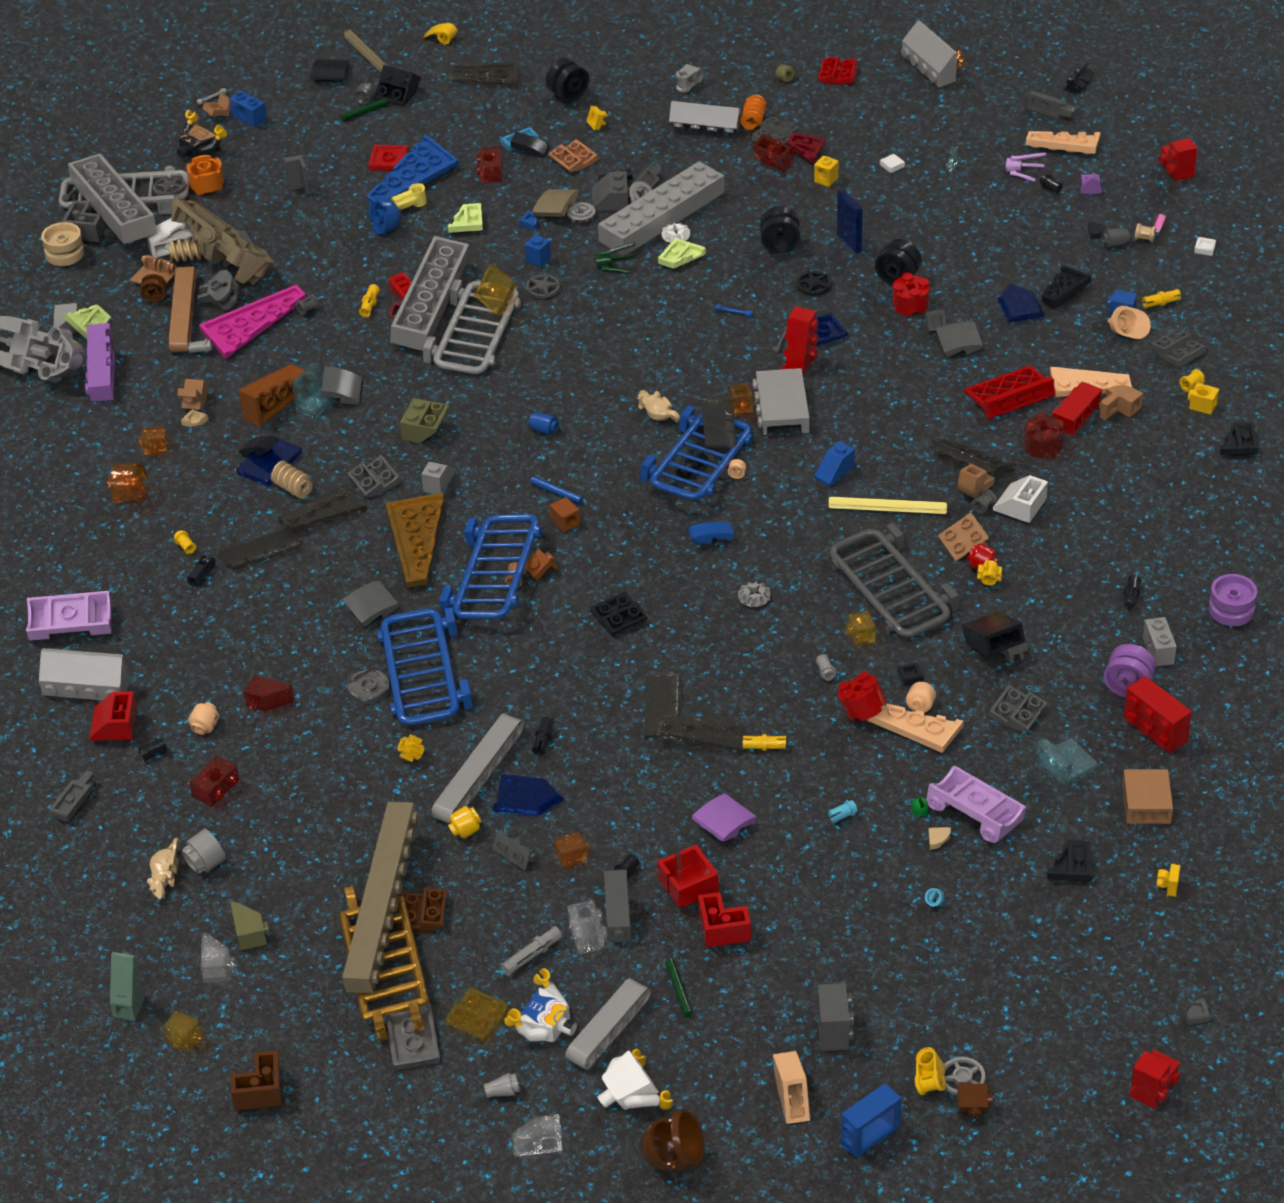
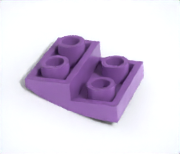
M722 794L702 806L693 814L692 819L702 828L712 833L717 839L724 842L737 837L741 828L754 824L756 816L727 794Z

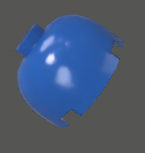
M374 199L375 202H371L369 207V221H373L374 225L371 226L372 230L378 235L394 231L402 217L398 206L389 199Z

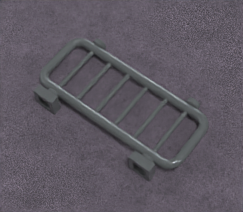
M894 523L886 525V535L876 529H866L832 545L829 552L832 559L830 560L832 569L834 571L839 569L843 571L885 619L883 624L888 633L894 630L902 637H914L944 623L949 619L950 612L959 609V595L948 583L941 585V595L939 596L899 552L904 549V534ZM867 537H875L879 541L843 559L837 553L839 550ZM881 545L890 553L854 571L846 564L847 561ZM892 557L901 565L865 583L856 575ZM903 569L911 576V579L877 595H874L867 588L868 585ZM914 581L923 590L886 608L878 600V598ZM924 594H927L934 602L898 620L889 613V610ZM936 606L942 611L940 616L912 629H904L899 624Z

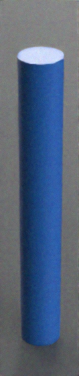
M535 476L530 480L531 484L559 496L567 497L578 504H581L583 501L582 496Z

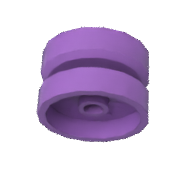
M1226 574L1218 577L1213 581L1211 587V598L1208 607L1211 617L1220 624L1227 626L1247 624L1255 613V602L1258 593L1256 585L1252 580L1238 574Z
M1122 644L1116 647L1111 653L1109 663L1104 672L1103 679L1106 686L1113 693L1126 698L1127 687L1144 676L1150 680L1153 678L1156 670L1155 658L1148 650L1138 645Z

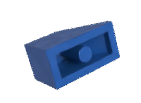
M841 441L837 442L826 452L814 479L829 487L832 486L854 467L855 449Z

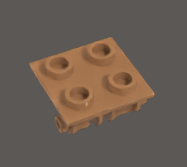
M148 254L146 256L143 255L141 261L144 263V266L130 281L141 284L144 276L158 274L165 279L167 284L175 276L176 264L159 257L154 258Z
M969 513L938 535L956 562L967 555L973 545L976 546L978 543H982L988 546L987 540L990 539L972 513Z

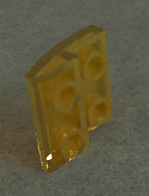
M469 987L460 1003L455 1002L444 1022L485 1041L500 1025L510 1010V1006L505 1002Z

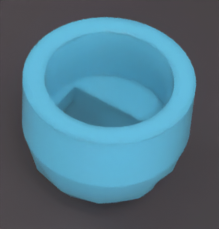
M931 888L925 894V901L930 906H939L944 902V893L938 888ZM939 894V897H938L936 903L933 902V901L936 899L937 895Z

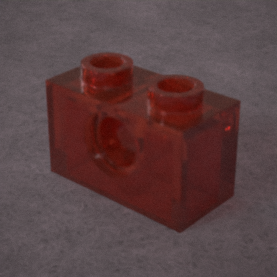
M761 134L753 145L756 159L784 172L794 160L791 146L764 134Z
M501 146L480 147V154H477L476 169L477 175H480L481 182L502 181Z
M216 755L189 782L192 797L213 807L237 784L239 780L237 765Z

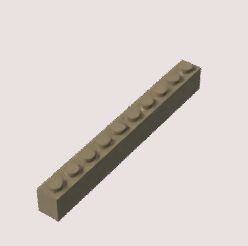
M413 802L387 803L342 976L346 992L374 993L375 985L379 984V969L384 964V949L389 944L388 932L389 929L393 928V912H396L398 908L397 896L402 892L401 880L402 876L406 875V860L410 859V844L415 840L414 828L419 823V812H416Z

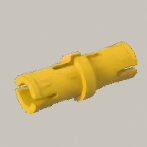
M369 285L366 295L362 298L359 314L363 317H369L372 308L377 303L376 298L380 291L377 285Z
M1179 289L1168 292L1160 291L1156 295L1143 297L1142 302L1146 301V303L1142 304L1145 309L1157 305L1165 306L1166 303L1180 301L1181 296L1177 295L1181 293Z
M762 734V736H743V749H762V751H767V749H786V736H767V734Z

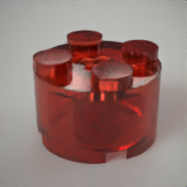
M1043 412L1037 413L1035 417L1030 418L1026 422L1024 429L1026 452L1036 458L1058 455L1063 447L1064 422Z

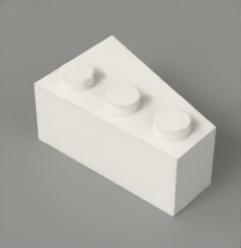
M170 218L156 226L157 233L148 237L147 242L151 254L155 258L170 254L169 245L171 240H173L175 245H177L178 239L184 244L185 238L191 243L194 235L190 232V228L186 223L171 222Z

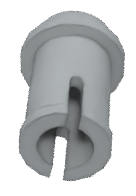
M205 338L203 341H190L188 349L190 354L205 351L209 353V351L213 350L211 340Z
M825 654L819 655L816 664L820 669L821 678L826 681L834 679L836 669L831 665L829 657Z

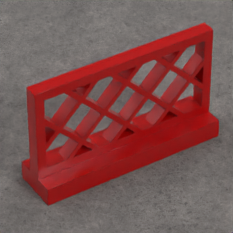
M1027 366L965 388V394L984 410L986 418L991 419L1055 396L1054 379L1051 376L1045 378L1032 366Z

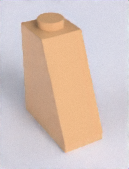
M797 1052L773 1054L774 1074L786 1124L810 1121L807 1080Z

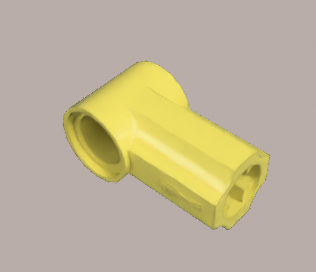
M415 183L409 187V191L392 197L391 201L398 206L400 211L410 206H424L427 203L425 187L423 184Z

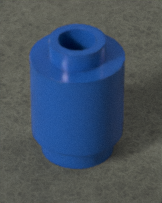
M537 412L531 414L529 427L534 431L552 435L558 430L559 422L556 416Z

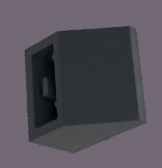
M383 65L374 98H386L388 102L405 106L416 94L421 77L409 71Z

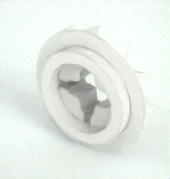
M682 223L667 224L666 227L662 228V238L670 243L675 238L686 241L690 237V229H688L687 225H682Z

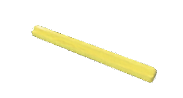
M829 497L828 503L831 509L929 514L947 513L946 502Z

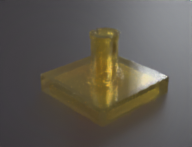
M489 264L474 296L496 315H501L508 300L513 296L512 293L514 294L517 283L496 265Z

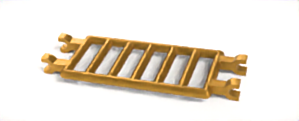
M353 886L344 888L349 909L339 913L347 954L349 953L356 926L350 925L349 918L358 916L361 907H358ZM397 896L399 913L393 915V924L401 922L403 930L389 933L388 935L389 943L405 939L407 947L384 952V962L409 956L411 963L380 971V981L412 972L415 981L374 991V993H356L361 1018L363 1021L374 1020L379 1042L388 1039L383 1020L384 1016L410 1010L415 1032L424 1030L419 1007L426 1006L429 1003L409 913L403 896ZM413 990L418 991L419 998L369 1011L368 1002Z

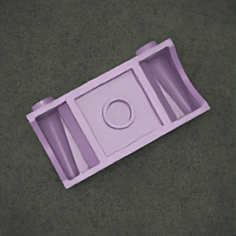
M109 591L27 598L28 625L26 632L29 641L50 639V634L78 631H90L91 635L111 633L112 600Z
M955 765L940 783H931L929 785L926 798L929 807L933 810L943 811L948 805H951L981 822L980 833L982 837L992 843L998 842L1023 821L1026 806Z

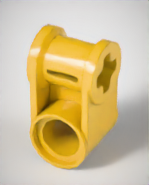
M930 1047L923 1048L916 1056L915 1085L921 1096L933 1090L944 1091L946 1086L945 1064L935 1050Z

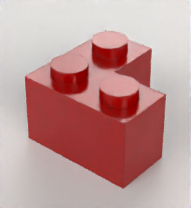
M1190 138L1170 142V145L1161 147L1159 162L1174 181L1194 177L1198 148Z
M720 892L698 895V913L706 947L751 941V922L747 906L724 909Z
M1153 1050L1151 1054L1144 1051L1133 1067L1129 1097L1156 1109L1160 1102L1164 1103L1167 1099L1171 1085L1176 1086L1181 1076V1073L1178 1072L1180 1062L1156 1050Z

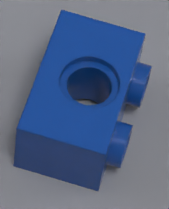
M242 91L229 98L231 116L253 127H257L267 120L264 102Z

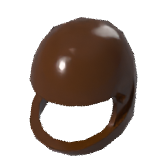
M686 1109L675 1111L672 1119L660 1118L652 1122L644 1131L640 1141L644 1158L653 1168L672 1173L687 1170L699 1165L704 1158L705 1145L702 1129L694 1114Z

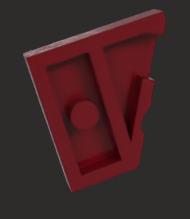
M792 133L787 141L788 149L811 163L816 162L825 146L824 138Z

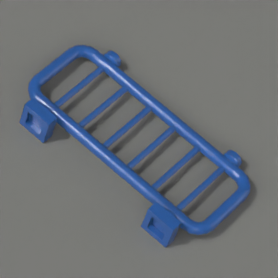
M688 405L681 413L679 431L685 433L659 466L656 465V456L650 454L641 464L640 481L647 483L650 479L651 484L655 488L689 500L702 499L706 494L712 496L715 491L714 483L743 444L749 446L752 442V430L747 423L712 411L702 412L696 417L694 415L695 407ZM705 419H713L744 431L740 435L704 423L703 421ZM701 425L738 439L733 445L695 431ZM694 435L731 449L725 455L690 443L688 440ZM686 445L722 457L723 459L718 465L680 451ZM679 455L716 469L710 475L672 461ZM671 465L708 479L704 485L664 471ZM663 475L701 489L698 492H690L663 483L658 479Z
M531 514L493 515L484 520L481 527L478 526L476 518H468L464 534L468 547L474 546L457 596L454 595L452 587L443 588L439 603L444 616V609L452 607L454 615L459 619H499L506 616L512 606H519V595L516 593L535 537H542V526L539 525L538 518ZM531 522L530 529L489 530V527L494 523ZM528 533L525 543L484 544L487 534ZM523 547L520 557H479L482 548ZM478 561H519L515 571H474ZM473 575H514L511 585H469ZM468 589H509L506 599H465ZM463 603H504L503 608L497 611H461Z
M452 607L444 609L446 617L443 618L437 610L431 608L391 615L383 620L381 630L377 631L379 643L383 642L393 692L394 703H390L392 716L397 715L398 720L405 725H417L452 717L459 710V702L464 703L465 710L473 709L468 680H460L461 689L456 690L444 630L448 629L450 637L458 636ZM428 616L434 619V624L394 632L389 631V626L393 623ZM430 628L436 629L437 638L392 647L391 636ZM434 642L439 644L440 652L395 661L394 650ZM439 656L442 658L443 667L398 675L396 665ZM444 671L446 681L405 690L400 689V679ZM447 685L449 696L403 705L401 694ZM448 700L451 703V707L447 710L413 717L406 716L404 709Z

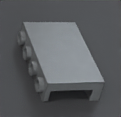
M802 369L756 371V379H753V391H756L754 392L755 403H759L756 404V414L760 415L758 417V428H762L763 435H767V427L798 424L801 426V433H809V412Z

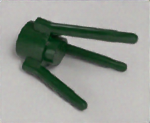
M636 243L626 244L607 251H600V254H596L597 268H602V271L629 274V270L608 266L612 265V260L633 257V254L611 256V253L633 247Z

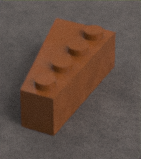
M290 364L239 389L243 419L259 427L264 425L311 387L309 372Z

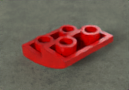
M839 56L823 59L818 77L819 82L827 84L854 83L859 64L857 58L840 61Z

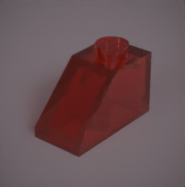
M254 675L243 691L245 705L264 712L294 702L292 685Z

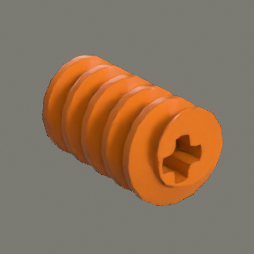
M752 95L746 98L740 123L747 130H753L762 123L767 102L762 96Z

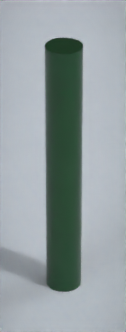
M386 98L341 114L340 118L342 121L385 106L388 104Z
M667 959L665 964L684 1017H690L693 1012L673 959Z

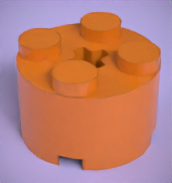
M201 155L191 159L192 162L186 166L190 188L197 195L221 191L224 184V176L220 159L217 157L213 159L211 155Z

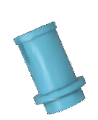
M845 800L844 804L828 810V815L830 817L838 814L831 818V821L836 823L848 816H855L858 810L853 800Z

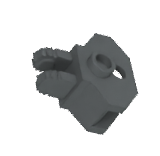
M222 270L213 279L209 280L208 284L199 286V292L202 294H199L197 299L201 303L213 302L214 305H219L223 311L230 310L238 302L240 286L227 270Z

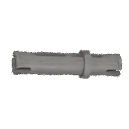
M553 926L543 935L534 937L533 942L500 964L502 971L507 976H510L538 954L545 953L549 946L562 939L560 930Z

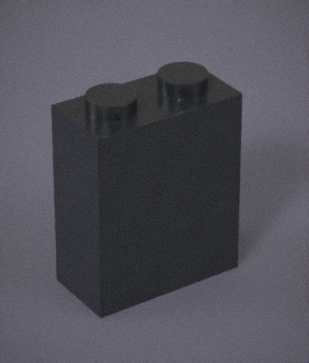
M999 611L962 624L966 644L988 656L1026 643L1022 623Z

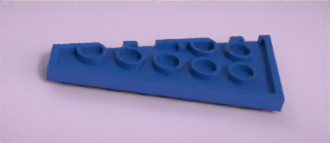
M425 134L422 137V141L416 143L414 149L407 153L393 167V171L390 174L387 173L382 183L377 184L366 195L367 202L371 204V202H375L374 199L378 198L391 200L392 197L409 191V187L415 183L424 185L458 166L459 159Z

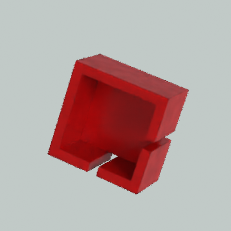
M697 844L679 852V871H677V856L675 854L657 861L658 880L665 890L670 892L671 898L679 909L698 901V895L719 892L718 873Z

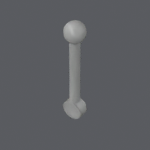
M222 88L219 92L213 95H210L204 99H198L197 104L202 105L203 102L208 101L216 96H219L220 94L225 95L227 94V90L225 88Z

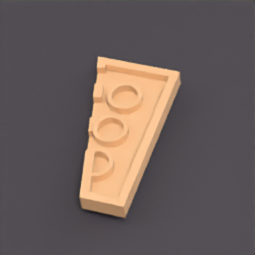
M1029 131L1026 145L1033 148L1044 147L1049 150L1060 149L1067 152L1077 151L1084 154H1095L1101 132H1094V135H1086V132H1078V135H1070L1068 132L1053 135L1052 132Z
M1050 367V376L1054 379L1055 397L1069 396L1072 389L1077 387L1081 381L1101 388L1102 394H1106V390L1112 386L1125 385L1132 387L1130 377L1127 374Z
M883 704L881 706L882 711L867 720L941 753L944 752L964 724L963 720L949 721L946 720L945 716H927L923 711L909 712L905 711V707L886 704V706Z

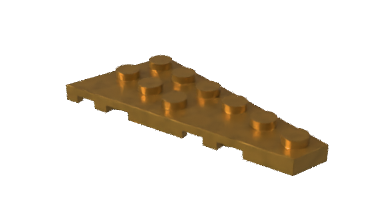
M444 492L386 503V510L407 588L428 583L444 502Z

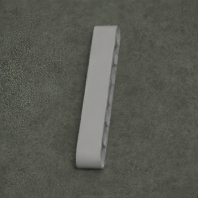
M504 713L500 715L434 803L431 811L433 818L451 824L450 815L463 806L470 804L521 735L524 727L523 720Z

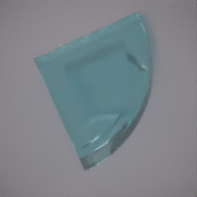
M954 146L949 151L950 160L946 161L947 171H952L957 163L958 147Z

